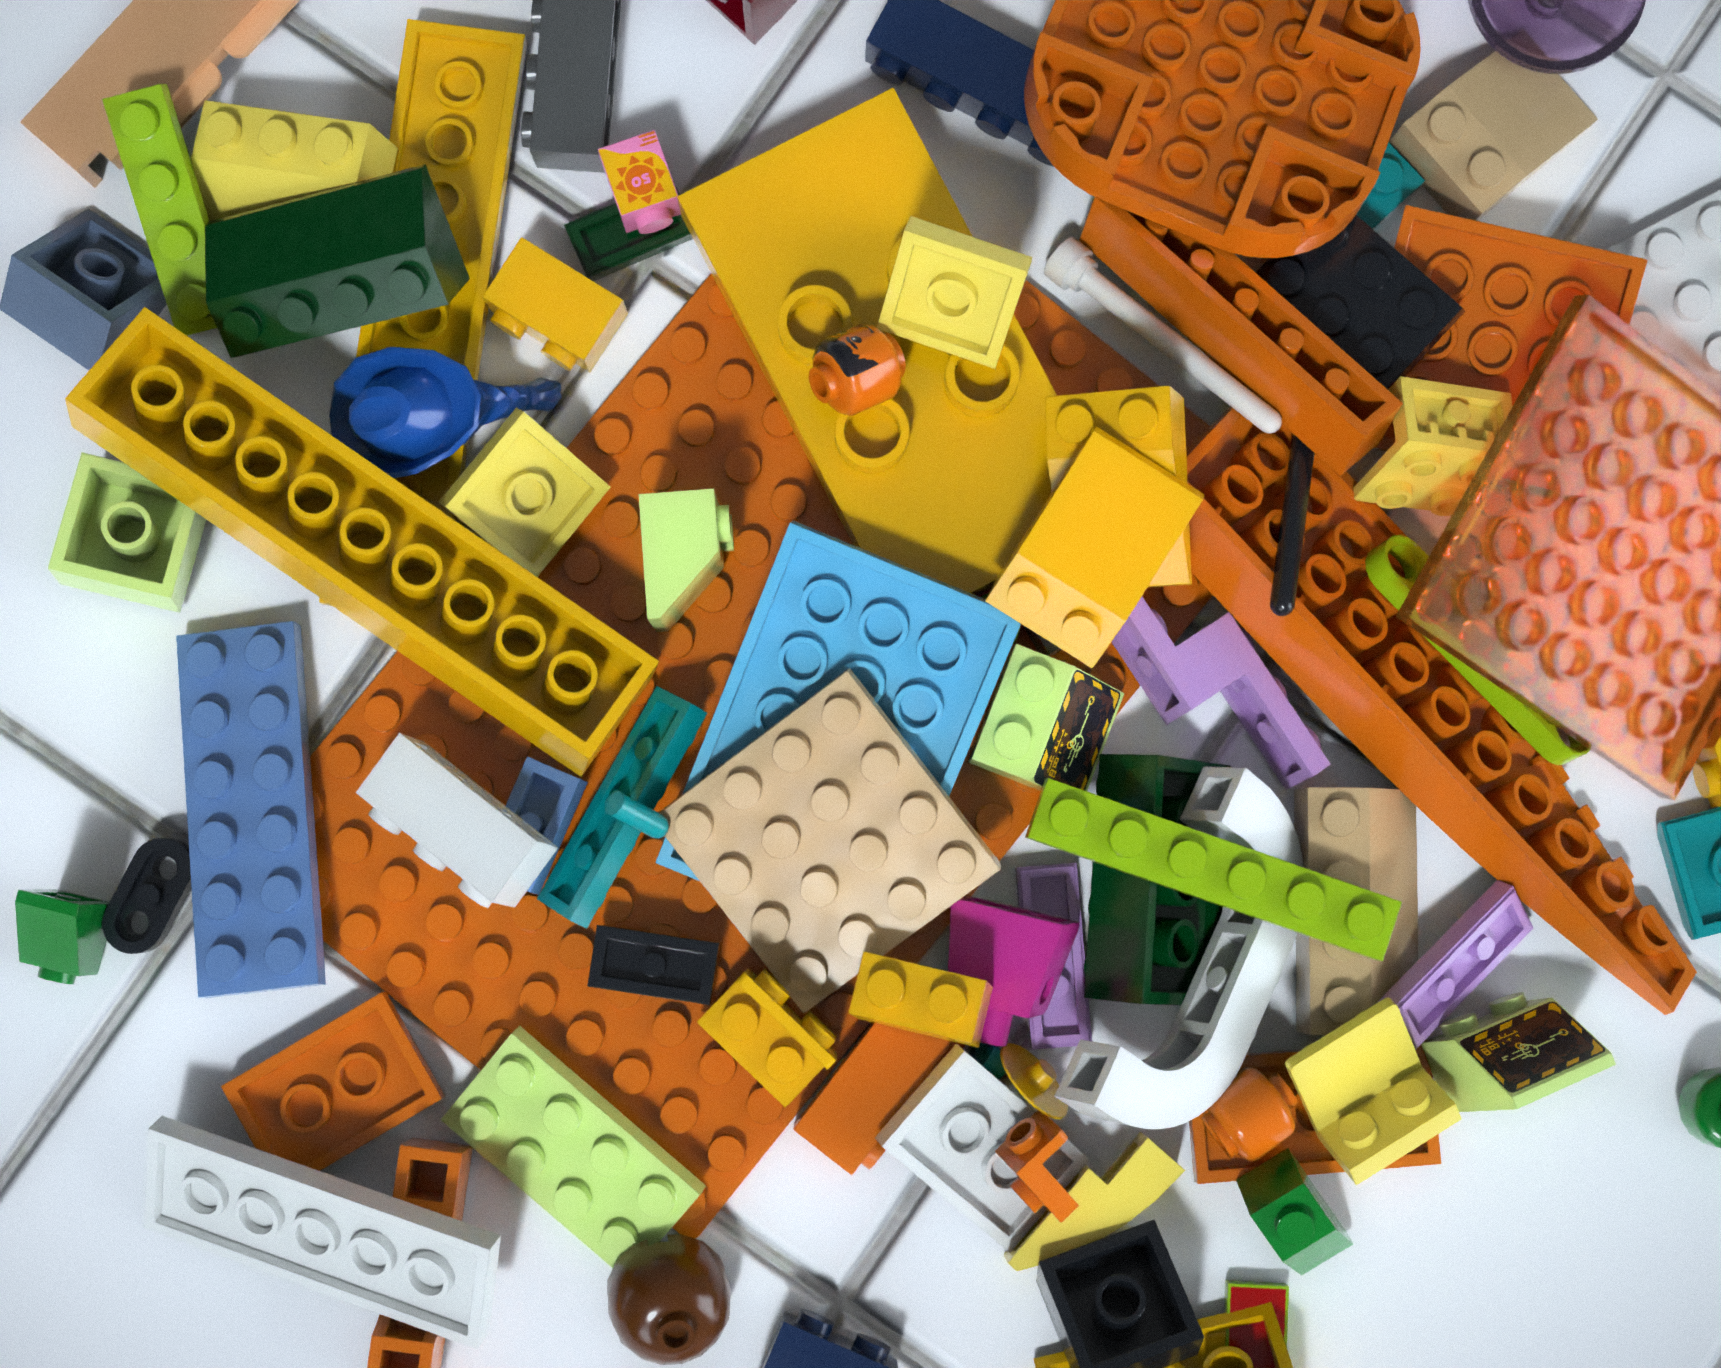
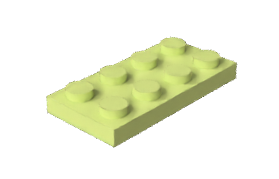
M521 1026L510 1034L441 1118L443 1123L612 1268L617 1259L634 1244L646 1239L648 1246L660 1242L706 1187L703 1182Z

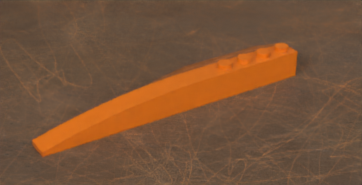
M1230 406L1186 449L1188 484L1205 494L1203 501L1189 521L1191 573L1376 768L1460 848L1495 879L1512 885L1519 899L1615 978L1664 1015L1673 1013L1697 973L1690 960L1653 905L1643 906L1635 895L1632 878H1634L1633 873L1621 856L1612 859L1597 837L1594 830L1601 825L1589 806L1585 804L1578 807L1563 785L1570 777L1562 765L1552 764L1543 758L1370 581L1365 565L1367 554L1394 535H1406L1376 503L1356 501L1354 499L1353 487L1357 482L1347 471L1339 476L1316 454L1314 455L1295 607L1287 616H1277L1272 612L1270 597L1293 433L1283 424L1278 431L1271 434L1265 433ZM1388 554L1392 568L1398 575L1405 578L1401 564L1394 556ZM1430 596L1433 609L1439 617L1446 620L1443 607L1434 597ZM1482 647L1476 653L1484 662L1488 663L1487 655Z

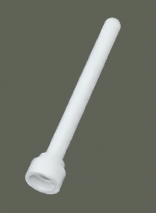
M1070 237L1053 252L1045 266L1044 275L1063 290L1071 288L1075 292L1085 291L1261 431L1271 434L1280 429L1282 417L1274 408L1098 272V263L1092 259L1093 252L1076 238Z

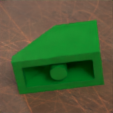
M18 889L15 910L19 962L38 966L37 977L63 984H75L76 976L98 974L107 942L102 929V920L109 902L59 889Z
M1289 1148L1236 1179L1250 1217L1282 1262L1301 1276L1353 1245L1352 1239Z

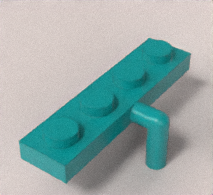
M656 686L537 900L566 919L586 929L588 928L596 911L604 902L606 894L628 854L633 850L640 833L642 832L655 839L662 838L667 834L669 822L665 816L656 812L654 808L664 795L666 787L688 747L693 743L707 712Z

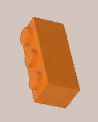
M872 1022L794 1123L793 1130L851 1176L860 1164L870 1170L886 1150L875 1139L877 1134L928 1077L935 1066L948 1054L956 1042ZM957 1043L959 1046L964 1048V1044Z

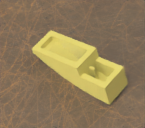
M1140 1131L1102 1177L1085 1164L1067 1185L1065 1190L1079 1206L1062 1223L1047 1209L1010 1253L1007 1250L1005 1251L1004 1257L1013 1269L1021 1271L1038 1266L1039 1261L1102 1239L1126 1225L1154 1203L1186 1170Z

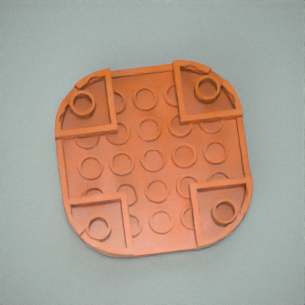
M1055 0L1044 28L1040 32L1027 69L1024 84L1026 115L1033 136L1047 159L1065 178L1088 194L1230 253L1257 258L1294 256L1318 248L1342 232L1353 220L1376 184L1381 173L1378 169L1406 92L1416 77L1421 52L1418 23L1414 12L1406 14L1399 0Z

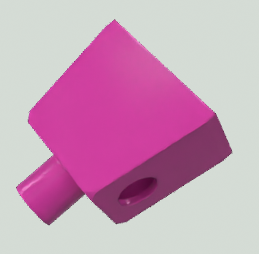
M964 896L951 906L948 971L987 980L993 987L980 1040L981 1043L1007 1046L1013 1015L1032 1018L1043 1015L1046 1012L1078 933L1080 922L976 896Z

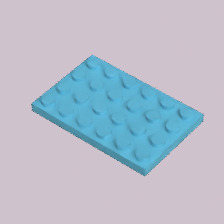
M791 521L683 793L850 667L938 783L950 796L1021 623L985 602L986 599L796 521ZM665 837L655 863L699 881Z

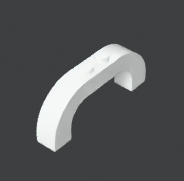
M1203 767L1181 815L1180 820L1195 830L1304 867L1299 839L1290 816L1279 798L1262 780L1247 768ZM1223 907L1219 921L1171 1030L1161 1046L1150 1056L1140 1060L1121 1046L1080 1039L1055 1093V1097L1084 1115L1144 1129L1175 1127L1202 1114L1222 1096L1237 1075L1251 1042L1256 1036L1258 1026L1273 991L1280 980L1282 970L1291 952L1297 933Z

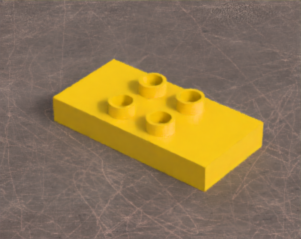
M891 88L677 196L682 219L852 544L978 596L993 587L1001 569L1052 494L1047 463L1045 397L1057 396L1015 315L1012 317L995 369L890 334L900 345L905 359V373L901 378L897 395L856 415L840 414L830 407L828 403L819 401L809 383V371L813 368L812 357L817 344L832 335L859 324L877 327L903 233L910 216L972 236L895 89Z

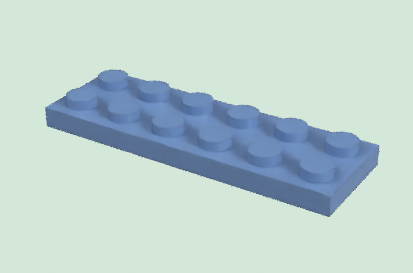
M295 621L177 635L198 998L207 999L326 985L301 625Z

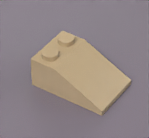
M1520 32L1448 85L1407 119L1389 143L1425 180L1422 186L1446 214L1478 221L1591 127L1598 118L1525 35Z

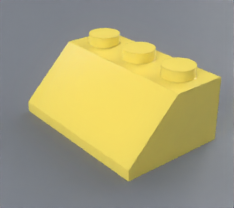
M204 100L191 161L209 221L393 173L398 148L370 123Z

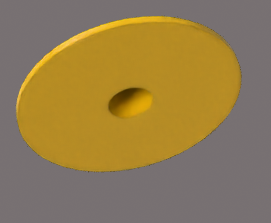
M1007 1043V1046H1003L1000 1050L1003 1068L1019 1093L1042 1114L1052 1119H1062L1068 1112V1105L1055 1097L1059 1084L1056 1081L1057 1074L1054 1068L1046 1060H1039L1028 1050L1017 1044Z

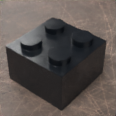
M1155 1219L1038 1262L1036 1282L1070 1368H1164L1198 1355L1204 1335Z

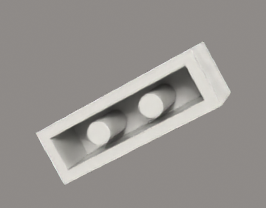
M402 733L397 735L356 791L360 797L373 806L368 815L377 824L395 835H399L401 831H404L417 842L413 852L419 858L440 871H444L446 867L450 868L463 879L458 888L470 899L486 908H489L491 903L515 908L558 849L555 844L427 743Z

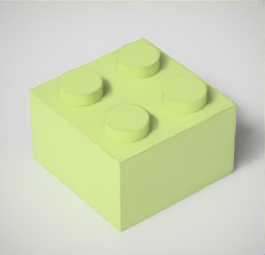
M81 452L48 570L62 585L180 613L206 519L124 462Z

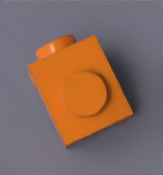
M1036 1111L1030 1118H1025L1015 1124L1008 1132L1006 1140L995 1152L1018 1177L1009 1186L1034 1213L1045 1206L1062 1223L1079 1205L1042 1164L1067 1141L1068 1136L1047 1115Z

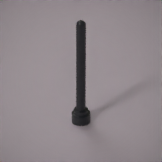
M1294 434L1292 435L1270 597V608L1277 616H1287L1295 607L1315 455Z

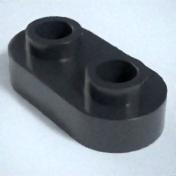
M156 838L144 843L136 851L103 915V933L113 948L127 954L146 953L156 949L165 940L191 891L189 846L186 843L172 838ZM167 857L172 858L177 865V872L170 880L164 879L159 871L161 862ZM139 911L143 912L148 918V928L142 934H137L131 926L132 917Z

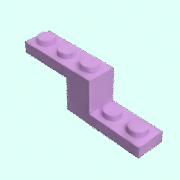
M1143 597L1140 598L1130 616L1112 640V644L1166 725L1220 691L1285 790L1314 777L1331 765L1322 752L1319 738L1312 729L1304 725L1288 701L1285 687L1279 679L1270 674L1254 650L1251 636L1242 626L1236 623L1230 612L1175 646L1168 636L1167 626L1163 618L1148 606Z

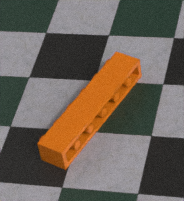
M1096 197L1094 198L1079 241L1089 248L1094 255L1213 362L1274 408L1281 415L1282 424L1339 476L1344 474L1379 444L1403 403L1234 253L1213 247Z

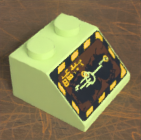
M1015 644L1005 664L968 763L1041 791L1046 778L1088 791L1099 762V756L1104 749L1124 693L1073 665Z
M1524 992L1510 994L1490 1002L1488 1005L1491 1013L1478 1019L1475 1013H1469L1441 1023L1440 1028L1443 1034L1421 1044L1434 1080L1455 1102L1459 1112L1516 1110L1616 1065L1612 1053L1552 997L1526 1000Z

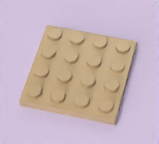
M850 667L658 812L665 816L669 822V830L665 835L666 839L778 982L789 992L788 994L803 1014L858 974L863 952L881 956L885 955L1001 870L999 860Z

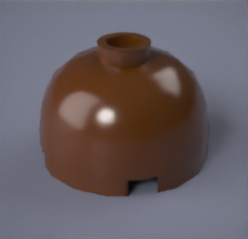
M682 1234L667 1235V1242H657L649 1246L647 1239L634 1244L617 1259L607 1279L608 1315L620 1342L641 1359L659 1365L683 1364L701 1357L721 1337L730 1316L731 1287L720 1255L705 1242Z

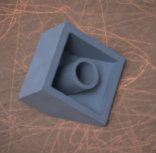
M87 209L11 255L1 297L0 310L78 364L90 370L144 307L159 316L167 303L150 250L92 210Z

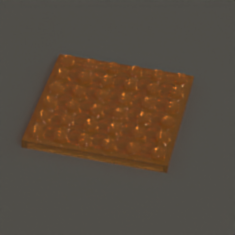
M1577 295L1573 297L1396 617L1661 798L1670 800L1677 798L1721 717V395L1591 295Z

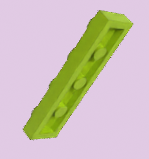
M157 84L104 98L102 101L173 326L187 336L215 329L217 327L206 304L205 225L210 221L168 85Z

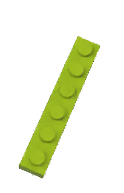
M1050 778L1044 780L1025 838L1376 961H1383L1402 904L1401 901Z

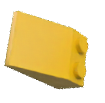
M1171 386L1045 397L1047 463L1052 492L1096 426L1188 484L1184 398ZM1189 523L1148 587L1192 585Z
M1096 426L1001 569L985 602L1093 669L1130 616L1203 501L1205 494Z

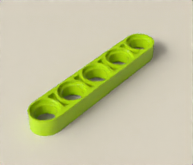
M1394 535L1367 554L1365 560L1366 572L1376 589L1543 758L1559 766L1587 754L1592 749L1594 743L1593 729L1583 712L1417 543L1409 537ZM1388 554L1394 556L1401 564L1405 578L1398 575L1392 568ZM1430 596L1434 597L1443 607L1446 620L1439 617L1433 609ZM1472 639L1478 641L1483 647L1488 663L1484 662L1476 653ZM1514 681L1518 682L1525 690L1529 699V705L1525 704L1517 694ZM1556 723L1566 732L1570 741V747L1565 745L1559 737Z

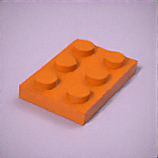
M386 991L377 994L221 1086L256 1149L318 1171L328 1167L446 1097Z

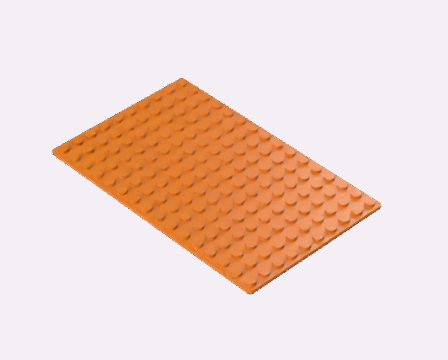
M710 274L567 446V449L611 486V488L539 574L538 578L659 661L649 684L582 777L399 651L395 653L310 756L323 941L480 1070L483 1069L515 1029L521 1026L706 1185L701 1195L672 1227L679 1234L692 1238H697L869 1025V1021L858 1019L849 1014L858 974L804 1014L791 997L785 1002L801 1019L810 1011L823 1022L836 1036V1041L831 1047L837 1052V1061L828 1070L824 1067L785 1108L697 1023L745 970L750 968L757 976L765 968L770 973L771 971L700 881L655 863L665 836L655 839L642 832L640 833L633 850L628 854L610 886L604 902L598 908L586 929L566 919L537 900L539 895L528 891L515 908L491 903L489 908L481 906L458 888L463 879L450 868L446 867L444 871H440L419 858L413 852L417 842L404 831H401L399 835H395L377 824L368 815L373 806L360 797L356 791L399 733L427 743L505 806L527 756L588 782L544 882L545 885L656 686L707 712L693 743L688 747L670 779L664 795L658 801L654 810L656 812L661 811L683 794L789 523L796 521L852 544L712 274ZM1025 280L1014 315L1057 396L1159 387L1157 383ZM1184 406L1187 449L1210 426ZM714 489L719 505H729L730 514H732L734 551H723L724 568L669 631L656 632L647 619L639 494ZM1192 573V585L1147 587L1142 595L1148 606L1163 618L1167 626L1168 636L1173 643L1177 641L1213 596ZM988 590V591H986V592H984V593H982V594H980V595H978V596L981 597L982 595L989 593L990 590ZM1021 624L1019 635L1012 645L1010 652L1015 644L1037 651ZM1112 642L1093 669L1063 650L1051 656L1073 665L1123 692L1124 696L1117 714L1140 687V684ZM1005 664L949 796L999 861L1030 824L1041 792L968 763ZM979 886L965 896H972ZM951 906L883 956L918 964L950 924ZM597 925L720 943L711 1004L706 1005L588 987Z

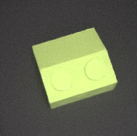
M714 489L639 494L647 619L656 632L669 631L724 568L723 551H734L732 514H730L729 505H719Z

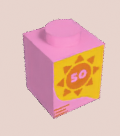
M655 130L597 149L626 233L637 229L641 234L662 230L672 224V217L681 214L677 200L678 193Z

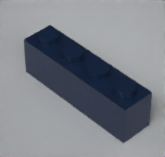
M888 0L866 40L865 62L871 64V70L878 77L891 84L901 85L904 81L923 91L922 95L925 100L940 110L953 112L957 109L975 118L976 126L994 138L1004 140L1009 136L1028 146V153L1036 160L1054 167L1037 144L1030 129L1025 110L1024 84L1034 50L939 0Z

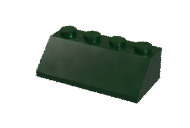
M426 164L213 220L205 225L206 304L230 359L448 305L470 279Z
M1100 754L1096 793L1098 796L1189 827L1180 818L1203 767H1231V765L1162 755ZM1093 862L1091 895L1088 902L1089 926L1087 957L1084 964V998L1136 1004L1182 1005L1219 921L1223 907Z

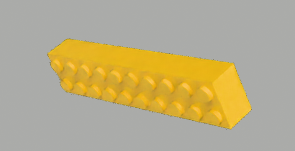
M146 307L139 312L65 398L70 422L74 429L580 777L585 773L649 684L659 661Z

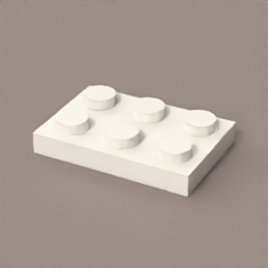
M956 1043L877 1134L875 1139L884 1149L1009 1253L1047 1210L1043 1206L1034 1213L1009 1185L1018 1177L995 1152L1006 1140L1010 1129L1019 1121L1030 1118L1036 1111ZM1067 1139L1042 1165L1065 1189L1090 1159Z

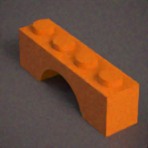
M414 1137L402 1143L399 1148L392 1197L462 1221L473 1148L466 1144ZM379 1314L371 1336L367 1368H441L445 1338Z

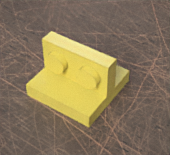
M910 216L903 233L877 328L995 369L1033 257Z
M516 407L440 499L439 503L456 516L457 520L474 534L538 577L611 486L529 415Z

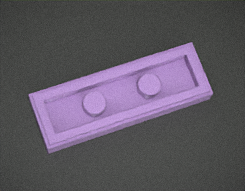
M1077 863L1015 867L1018 907L1080 922L1078 933L1048 1009L1043 1015L1028 1018L1030 1049L1077 1046L1080 1039L1092 1041L1089 998H1084L1085 952Z
M1497 880L1378 1001L1380 1002L1384 998L1389 997L1398 1006L1415 1050L1534 928L1514 887Z

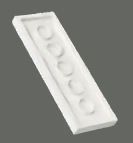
M163 1115L148 1128L143 1228L474 1349H478L487 1337L501 1235Z

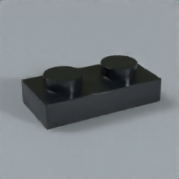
M597 925L587 986L710 1005L720 943Z

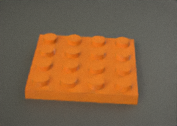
M1405 205L1394 248L1465 310V313L1405 377L1511 393L1520 457L1497 479L1578 499L1581 498L1648 260ZM1393 421L1374 449L1387 451L1395 443Z

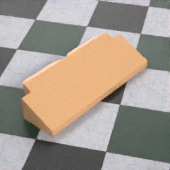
M133 0L20 123L90 185L96 188L103 179L88 165L99 153L104 155L118 169L122 170L124 168L102 99L157 84H167L180 127L182 128L203 106L204 100H208L220 87L222 74L217 66L228 55L234 58H245L250 55L300 0Z

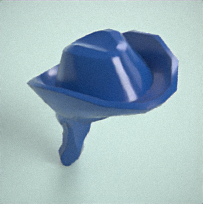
M388 347L355 358L334 382L329 411L331 434L393 478L414 475L451 456L483 425L508 418L516 407L522 411H551L562 398L560 393L561 383L539 377L523 385L494 386L489 383L473 380L466 366L435 350Z

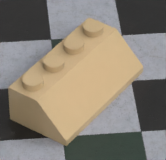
M1307 787L1294 790V828L1299 839L1304 868L1402 902L1383 961H1376L1297 933L1296 1030L1307 1035H1327L1360 1012L1375 1005L1418 961L1416 805L1399 789Z

